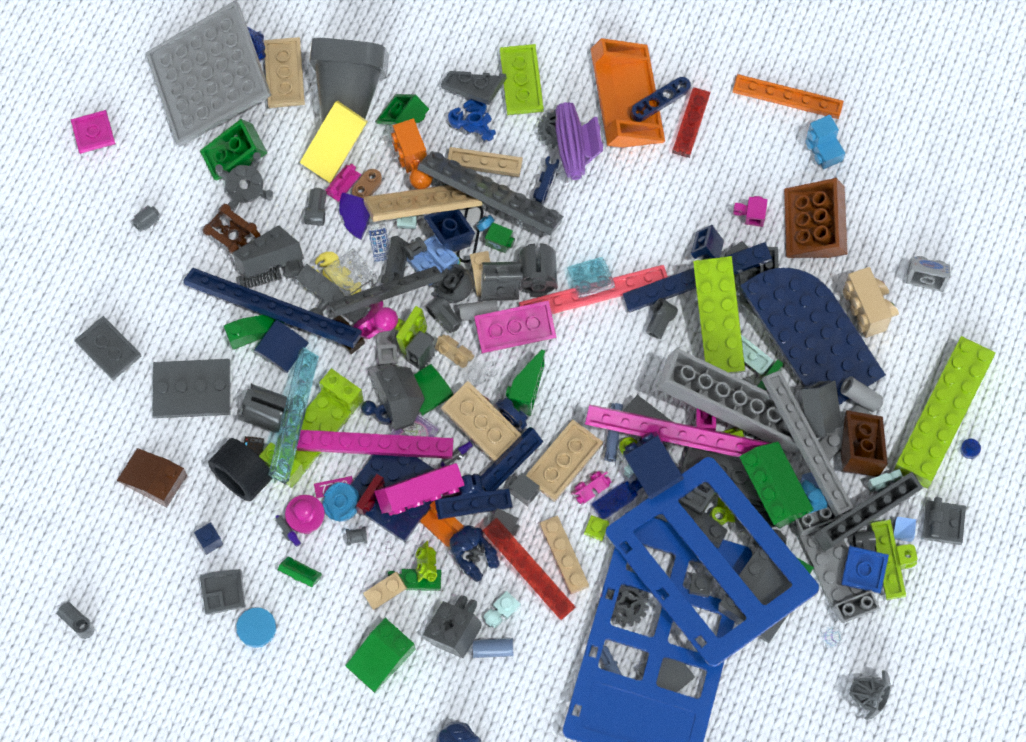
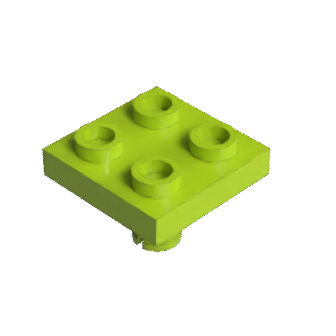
M415 306L406 321L398 318V323L394 328L399 331L396 339L401 353L405 355L406 346L419 331L425 333L427 330L423 310Z

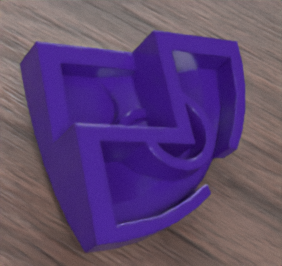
M342 193L339 211L340 216H342L345 222L344 226L353 236L362 240L370 219V215L364 205V199Z

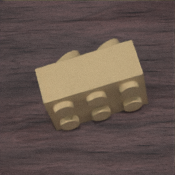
M870 267L849 273L843 289L845 299L849 300L851 304V313L858 320V329L864 334L865 338L887 331L891 318L899 315L894 303L883 297L889 294L887 286L883 281L874 277Z

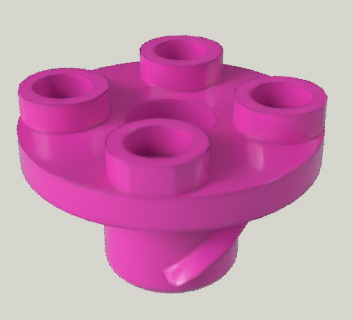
M300 495L289 502L286 507L285 517L288 525L294 531L310 534L322 525L325 512L322 503L316 497Z

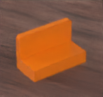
M435 500L430 504V511L420 520L421 524L446 547L450 546L449 543L453 534L464 527L455 517L438 520Z

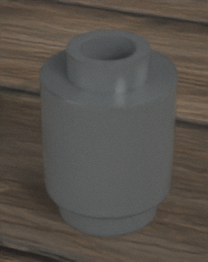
M147 205L134 215V219L131 222L139 232L146 231L159 221L158 216L160 213L154 206L150 207Z

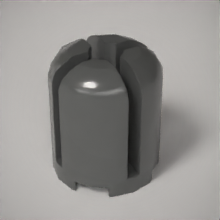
M535 243L523 247L519 254L520 273L523 274V280H520L521 292L524 290L530 293V297H541L554 289L557 291L556 252L553 247L540 243V272H536Z
M251 383V388L247 390L242 402L243 411L242 415H238V420L277 433L284 429L287 424V419L292 410V402L285 395Z

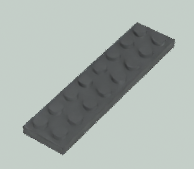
M430 152L418 165V170L550 236L564 218L558 211L548 209L540 202L532 201L526 198L524 194L516 193L510 190L508 186L500 185L490 177L482 176L471 168H465L459 162L449 160L439 152Z

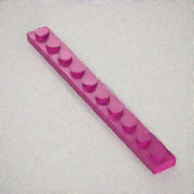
M589 404L585 425L641 437L649 432L654 433L657 431L662 441L739 457L756 447L770 444L769 442Z

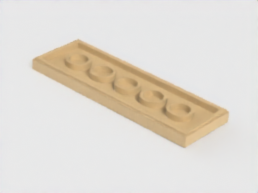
M450 185L364 197V205L373 222L482 206V201Z

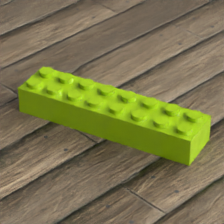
M963 336L960 337L893 471L900 469L903 477L913 472L919 483L923 487L929 488L996 352Z

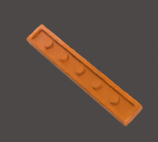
M737 74L732 93L823 116L831 115L835 119H839L844 102L843 100Z

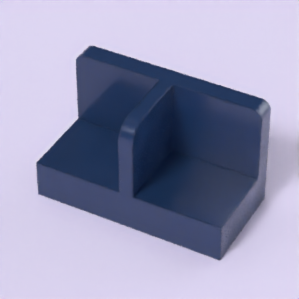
M713 225L696 232L691 251L694 259L704 256V258L711 257V259L720 258L724 240Z

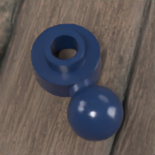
M373 401L363 402L361 411L364 415L371 416L375 414L377 421L383 425L391 423L389 417H382L384 414H387L383 404L376 407Z

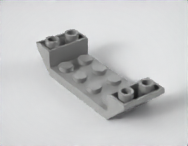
M827 503V508L808 513L795 520L801 544L811 566L814 567L813 570L831 610L842 623H846L879 610L880 607L872 590L864 591L841 585L848 554V547L843 540L824 552L813 537L818 531L838 519V517L834 516Z

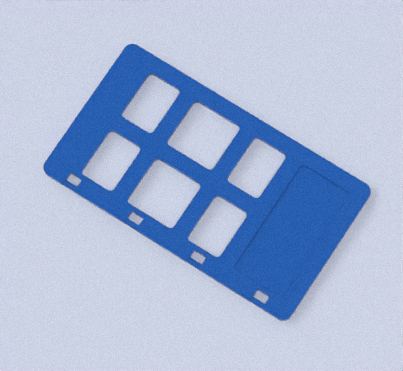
M653 518L637 529L634 534L644 546L675 556L670 579L688 602L694 607L720 615L721 619L716 637L721 638L730 632L735 622L718 611L719 603L722 599L689 594V589L683 587L689 561L701 563V561L671 524ZM723 540L720 547L717 548L738 575H740L752 557V551L749 547L731 541ZM627 543L621 545L624 551L628 554V552L631 550L629 545ZM614 547L562 733L565 738L576 742H704L724 662L712 667L706 663L699 652L670 644L668 637L673 620L663 607L661 608L653 637H647L611 625L610 621L621 585L651 593L635 572L626 569V560ZM663 588L657 591L664 600L669 597ZM608 589L614 590L612 600L605 598ZM606 640L648 653L642 680H635L598 667ZM592 646L598 648L596 658L589 656ZM663 658L680 661L706 671L700 698L696 699L657 686L656 681ZM575 705L581 706L579 717L572 715Z

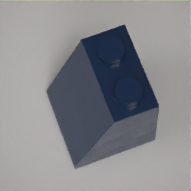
M657 431L654 433L649 432L638 443L633 442L625 447V451H623L624 457L650 500L684 479L681 469Z

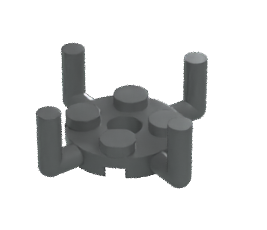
M254 153L250 166L239 165L231 170L230 173L223 170L220 164L215 167L216 174L226 179L227 191L233 199L228 205L233 212L236 210L239 202H251L259 196L269 201L273 199L272 190H263V179L257 170L261 162L260 153ZM248 180L250 182L249 188L242 189L239 186L240 181Z

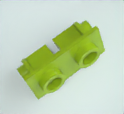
M426 541L417 549L415 554L417 558L416 572L418 582L423 578L431 582L437 578V567L435 566L436 551L434 548L429 547L428 541Z

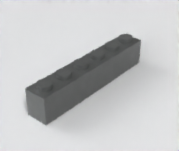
M913 472L830 523L813 537L822 550L826 552L918 493L923 487Z

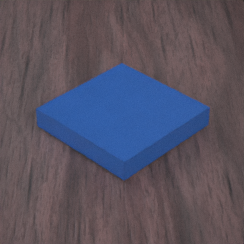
M849 546L841 585L864 591L872 590L873 593L881 594L889 555Z

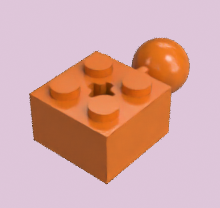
M414 118L393 125V133H391L392 145L395 152H398L401 168L405 167L406 172H410L409 181L414 188H428L433 181V177L417 169L419 163L427 156Z

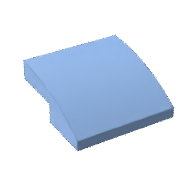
M436 235L424 241L427 247L426 252L419 253L411 261L407 258V262L416 272L436 266L442 273L446 268L449 270L453 268L452 265L459 261L457 255L452 250L444 247Z

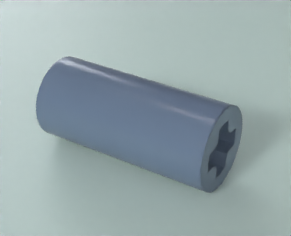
M513 638L473 641V658L514 656Z

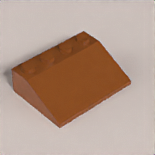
M837 178L785 188L786 257L832 258L847 255L845 186Z

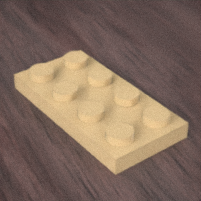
M300 37L264 40L266 81L271 92V96L268 97V107L305 105Z
M469 381L440 408L493 462L522 435Z
M572 419L526 476L540 486V491L556 502L601 448L603 441Z

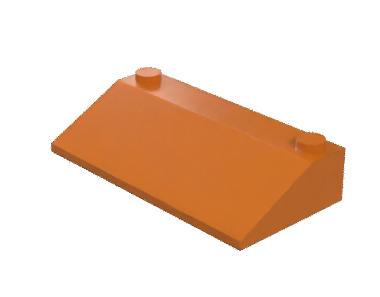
M601 38L590 50L607 146L624 148L664 143L665 136L660 111L641 122L634 121L631 117L633 106L656 92L648 45ZM655 100L649 101V104H650L652 107H657V106H658V102H657V101H655ZM644 107V109H643L642 111H640V112H639V111H636V113H637V114H638V113H641V114H642L643 111H644L646 108Z

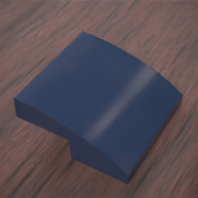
M275 320L254 351L268 362L271 361L284 373H288L309 342L280 321Z

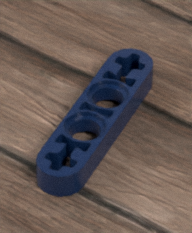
M679 77L639 101L631 110L632 119L637 122L644 121L689 92L691 82L686 77ZM679 84H680L681 86H682V85H685V88H684V87H680V88L676 91V89L678 88ZM668 91L672 93L673 97L666 98L663 93ZM651 100L657 101V102H658V106H657V107H652V106L649 104V101H651ZM644 107L646 108V109L643 111L642 114H641V113H638V114L636 113V111H639V112H640V111H642V110L644 109Z

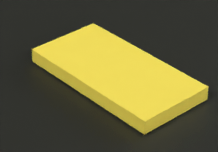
M336 101L300 163L331 183L368 121L339 101Z

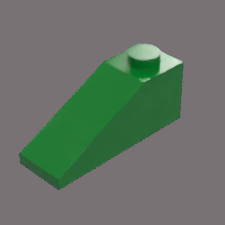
M266 315L241 318L223 325L232 350L262 339L277 319Z

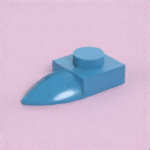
M804 479L801 485L814 508L812 512L827 508V502L821 489Z

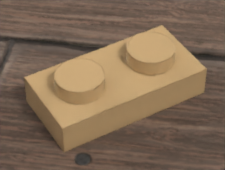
M395 572L363 594L372 609L375 610L408 588L398 572Z

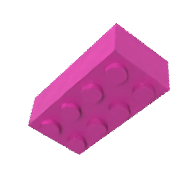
M457 463L374 492L382 514L389 513L390 516L406 511L405 507L409 509L424 504L423 500L425 502L434 501L442 498L441 494L445 496L459 492V487L464 486V482Z

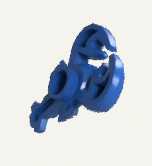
M473 99L464 103L463 108L470 112L465 120H463L464 114L461 108L458 107L449 112L448 121L453 128L460 129V127H463L469 133H479L482 135L481 139L483 141L494 139L496 131L489 130L487 125L491 122L492 118L489 113H486V104Z

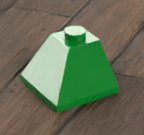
M395 94L375 122L377 124H398L414 118L415 123H419L424 120L429 108L416 94Z

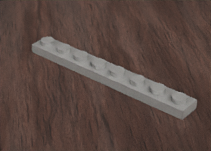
M781 371L762 378L765 387L834 516H840L854 509Z

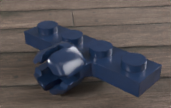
M479 474L462 476L464 486L459 487V496L435 500L438 520L496 511L497 508L500 510L513 508L509 488L485 491Z

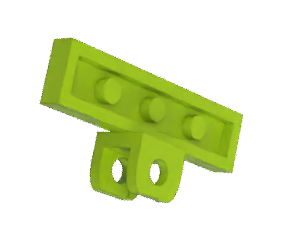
M891 519L871 523V528L875 533L876 552L889 555L883 580L886 600L906 597V591L901 570L913 568L917 565L916 548L912 544L896 547Z

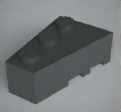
M279 225L232 253L237 270L246 278L270 271L269 268L281 264V267L286 266V262L298 259V261L304 259L300 243Z

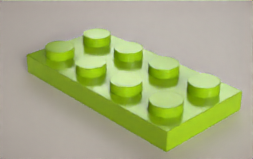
M536 44L499 47L502 74H506L507 77L503 83L507 115L544 112Z

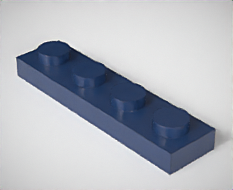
M529 427L481 475L482 486L485 491L497 490L544 442L534 428Z

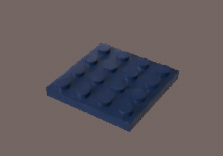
M373 455L351 485L355 487L361 498L376 474L384 478V485L387 487L432 471L434 468L417 457ZM375 498L373 508L370 512L367 511L364 516L405 543L420 523V520L429 511L430 504L433 501L425 502L423 500L424 504L409 509L405 507L406 511L389 516V513L382 514L377 498Z

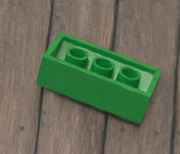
M779 442L756 447L739 456L768 515L776 527L781 529L814 511Z

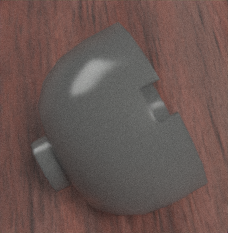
M454 264L450 270L447 268L441 273L443 280L435 283L437 287L436 293L448 302L457 303L463 301L472 291V276L461 264Z

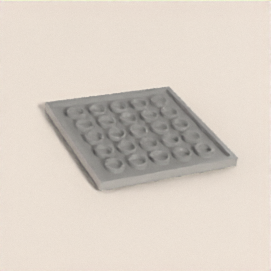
M236 1L231 2L145 52L175 142L180 147L271 96L241 8Z

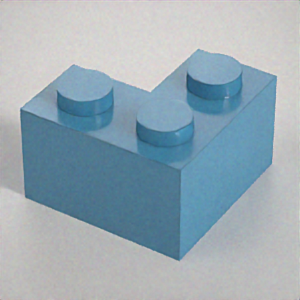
M831 115L810 123L806 138L807 147L810 150L812 149L817 164L821 165L823 170L842 162L845 156V151L837 139L839 129Z

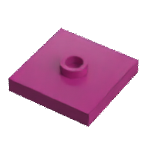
M106 110L70 119L80 154L116 144Z

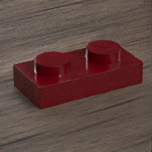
M376 474L356 505L357 512L363 516L367 511L370 512L375 504L376 495L374 491L385 488L382 476Z

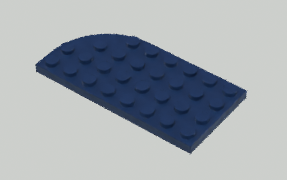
M775 268L764 271L739 286V289L803 388L817 381L835 380L840 405L850 399L841 393V386L848 377H853L869 387L886 376L834 294L817 277L799 269Z

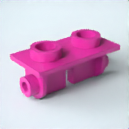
M346 164L326 189L327 195L338 202L342 193H347L361 176L355 170L356 167L353 164Z
M598 470L589 476L590 480L585 483L582 481L574 486L575 490L571 494L578 496L576 500L579 504H585L595 497L592 489H595L599 494L610 486L609 484L612 481L608 476H604L607 474V471L600 472Z

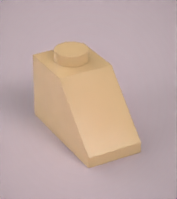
M488 251L470 254V265L477 297L481 296L482 262H490Z

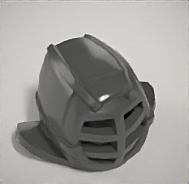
M882 670V679L878 676H860L854 679L849 695L863 709L870 711L864 719L870 720L874 718L886 705L891 689L889 674L887 671Z

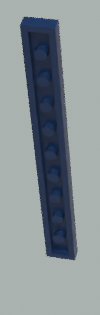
M192 268L184 278V285L351 348L355 347L362 336V330L196 268Z

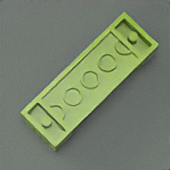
M332 368L319 382L321 392L277 445L270 442L259 455L268 465L272 474L291 488L295 486L321 454V452L297 451L298 430L338 432L364 401L362 389Z

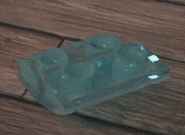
M603 257L567 267L578 298L615 288V283Z

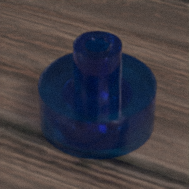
M972 438L966 439L960 447L962 456L967 459L976 458L981 451L980 443Z

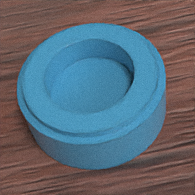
M487 215L476 224V227L482 232L495 220L491 215Z

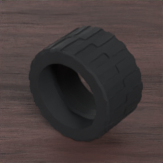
M230 438L208 461L209 467L215 476L229 490L246 501H252L273 479L272 471L268 465L251 448L234 438Z

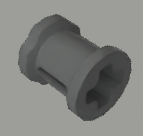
M420 237L415 238V241L408 246H402L404 254L410 261L419 253L427 251L426 244Z
M362 526L361 529H346L348 546H351L353 543H368L365 526Z

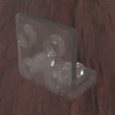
M354 248L324 268V272L345 297L350 296L366 284L371 288L377 285V275Z

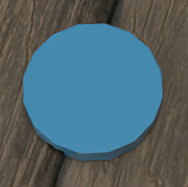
M338 482L326 490L323 507L325 514L330 519L338 522L347 521L357 513L356 505L360 497L354 486Z
M251 608L245 611L239 617L236 624L240 640L246 646L252 648L265 646L273 640L276 634V622L273 615L262 608Z

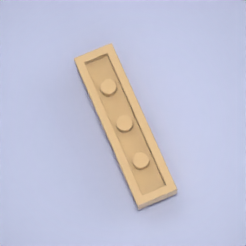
M454 147L449 148L448 154L449 160H455L465 168H471L480 172L520 177L523 157Z
M558 515L540 522V527L570 594L588 588V581Z

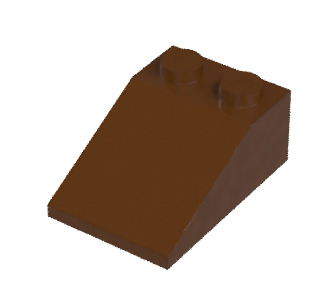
M846 410L841 447L842 471L875 477L881 475L888 465L882 416Z
M137 448L118 477L117 482L167 508L187 477V474L183 467L174 462Z

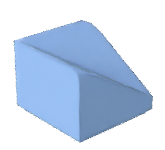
M896 517L893 530L895 540L912 542L915 537L916 519Z

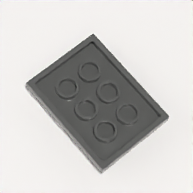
M230 359L153 362L154 419L231 415Z

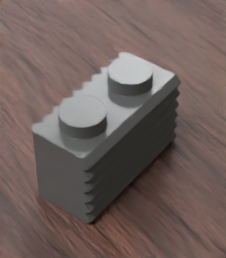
M419 331L405 349L407 361L419 370L425 368V365H428L430 359L435 356L434 338L429 333Z

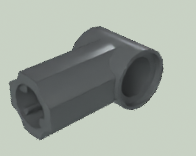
M317 187L310 189L309 203L305 209V224L324 226L326 190Z
M438 296L426 305L428 313L435 320L438 319L449 333L457 331L463 324L462 320L451 309L448 301L441 296Z
M659 298L654 303L652 308L654 314L646 329L648 335L657 339L662 338L668 323L675 318L678 312L677 307L663 298Z
M874 531L854 533V547L875 551L876 538Z
M69 601L59 607L56 614L80 638L87 639L94 634V626L90 620ZM87 624L85 630L79 631L82 625Z

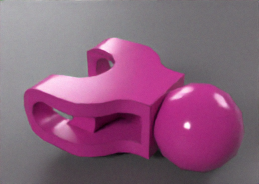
M380 301L369 306L371 307L369 313L364 318L358 320L353 327L362 330V338L370 339L379 332H387L394 329L398 323L397 313L389 307L383 308L384 302Z

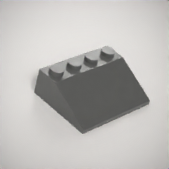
M760 546L739 575L763 605L769 604L792 587V584ZM726 594L719 603L718 611L737 624H741L746 620V617ZM787 616L758 637L769 644Z

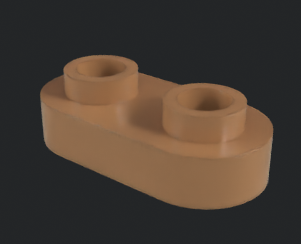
M376 169L367 170L354 185L352 195L363 199L364 197L372 196L382 183L381 173ZM360 189L365 190L362 193L358 192Z

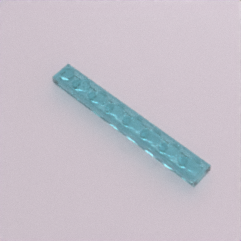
M304 347L298 353L268 474L283 484L287 483L290 478L319 356Z

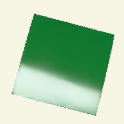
M432 364L414 374L425 398L419 411L422 416L454 395L451 388Z

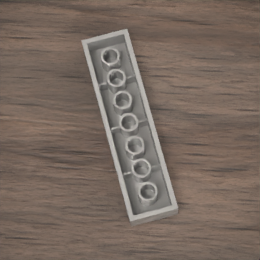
M678 348L668 355L656 389L769 443L779 442L782 449L795 454L799 451L769 392Z

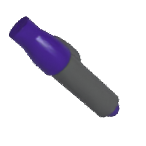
M469 441L453 452V458L443 459L440 466L450 465L456 459L459 460L464 457L467 451L473 447L472 443Z
M276 515L275 521L282 528V534L288 541L293 542L296 547L299 546L301 542L296 533L282 516Z

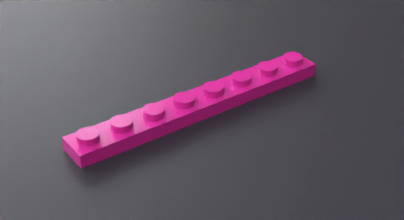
M298 430L297 451L452 459L454 438Z

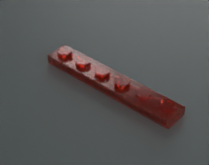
M498 518L482 530L560 620L576 608Z

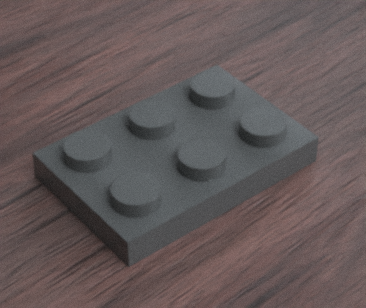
M104 316L74 340L112 381L142 357L141 353Z

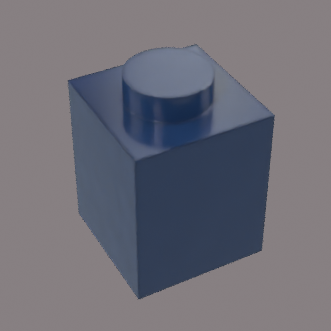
M211 522L194 532L206 555L223 545L219 534Z

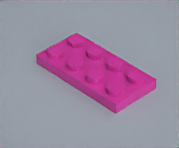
M549 301L474 316L482 354L557 338Z

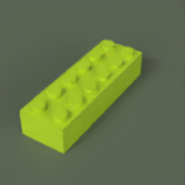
M732 256L693 261L705 362L730 374L744 373L746 370Z

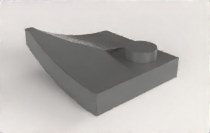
M241 569L200 575L206 615L246 607Z

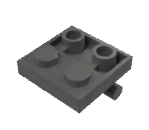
M482 262L481 300H519L520 280H523V274L520 273V262Z
M935 497L934 501L927 500L925 503L922 540L962 545L966 506L944 503L940 497Z

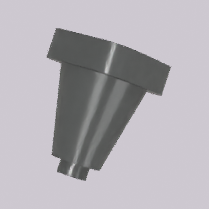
M313 38L309 62L316 71L321 125L336 101H339L366 119L379 80L387 78L389 54L386 48L380 44L364 41Z

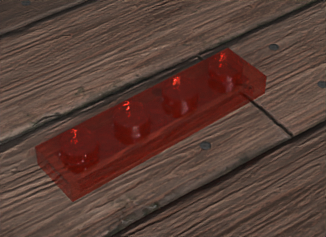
M693 87L672 153L690 158L711 92Z

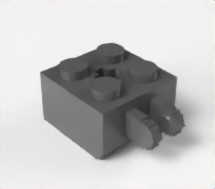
M462 595L458 598L455 605L444 601L441 603L423 636L433 646L464 658L479 633L482 622L473 614L478 605L477 601L471 599L467 604V597Z

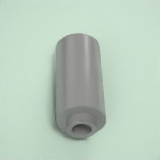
M848 377L843 382L841 393L870 412L877 411L882 407L883 397L853 377Z

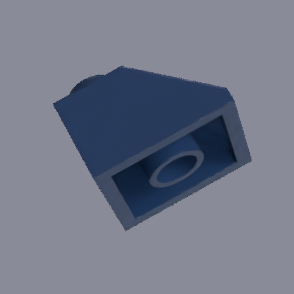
M459 209L436 212L424 216V219L444 247L454 252L470 247L475 232Z

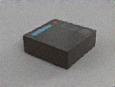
M245 436L244 444L251 448L258 456L263 452L264 438Z

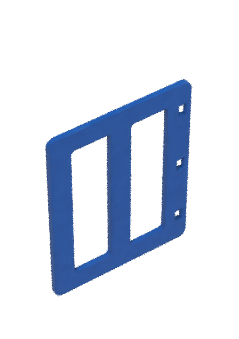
M706 457L684 472V479L651 500L647 498L606 528V536L706 663L715 667L815 596L819 591V585L715 459ZM706 482L711 486L792 584L791 588L769 604H761L678 502L702 483ZM662 514L746 617L744 622L723 637H716L634 534L637 529L657 515ZM625 542L632 549L628 554L621 547ZM662 588L669 596L665 600L657 592ZM699 636L707 643L703 648L695 640Z

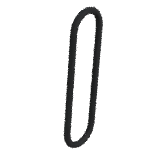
M477 206L481 210V220L483 218L484 210L481 206ZM466 208L465 210V219H467L468 210L470 208ZM477 230L473 253H476L480 234L479 230ZM460 250L457 251V256L459 257V259H460L461 262H463V263H469V262H470V259H469V260H463V259H461L460 256H459Z

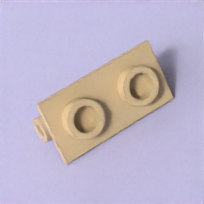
M443 334L439 336L435 349L452 360L456 365L466 369L468 362H471L475 357L472 354L473 352L463 345L457 348L459 343L449 335Z

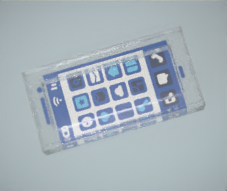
M386 224L367 226L373 261L387 260L390 244Z

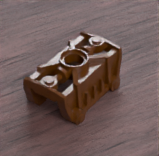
M225 203L218 209L219 213L212 221L202 228L203 234L206 236L211 235L214 239L224 244L231 254L239 249L238 245L242 247L248 244L247 239L244 237L256 239L261 236L256 224L245 221ZM221 216L229 220L230 227L228 225H223L222 221L220 220ZM212 227H214V228H216V229H220V228H221V229H222L221 232H222L223 234H220L219 232H217V231H216L215 229H213ZM238 232L239 236L237 239L231 240L229 238L230 234Z

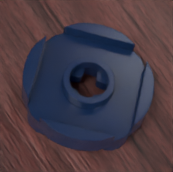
M508 398L499 399L493 405L495 408H498L500 413L514 427L519 428V432H522L527 426L526 420L528 417L522 411L518 412L513 407L512 401Z

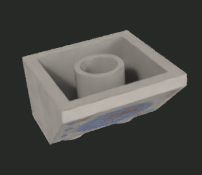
M913 256L906 284L943 292L950 277V264H946L941 260H928L923 256Z

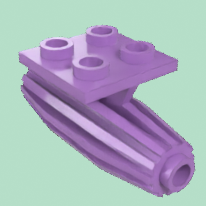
M564 102L556 106L555 128L559 154L567 177H570L571 180H579L582 178V175H585V166L603 152L598 117H593L588 123L581 126L575 105L570 102Z

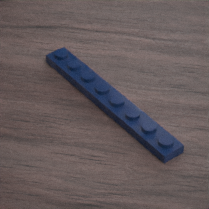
M766 242L728 255L732 256L734 275L772 261ZM694 268L623 293L629 313L653 305L659 298L666 300L696 289Z

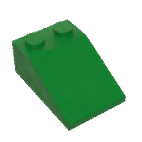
M243 119L237 121L200 150L216 181L223 178L216 174V165H222L223 170L230 173L231 170L239 165L250 166L254 153H260L261 158L268 153L254 125Z
M543 349L513 379L512 386L508 385L506 397L512 401L513 407L518 412L522 411L528 416L532 414L545 366V350Z
M385 617L370 633L345 667L375 693L416 650L415 644Z

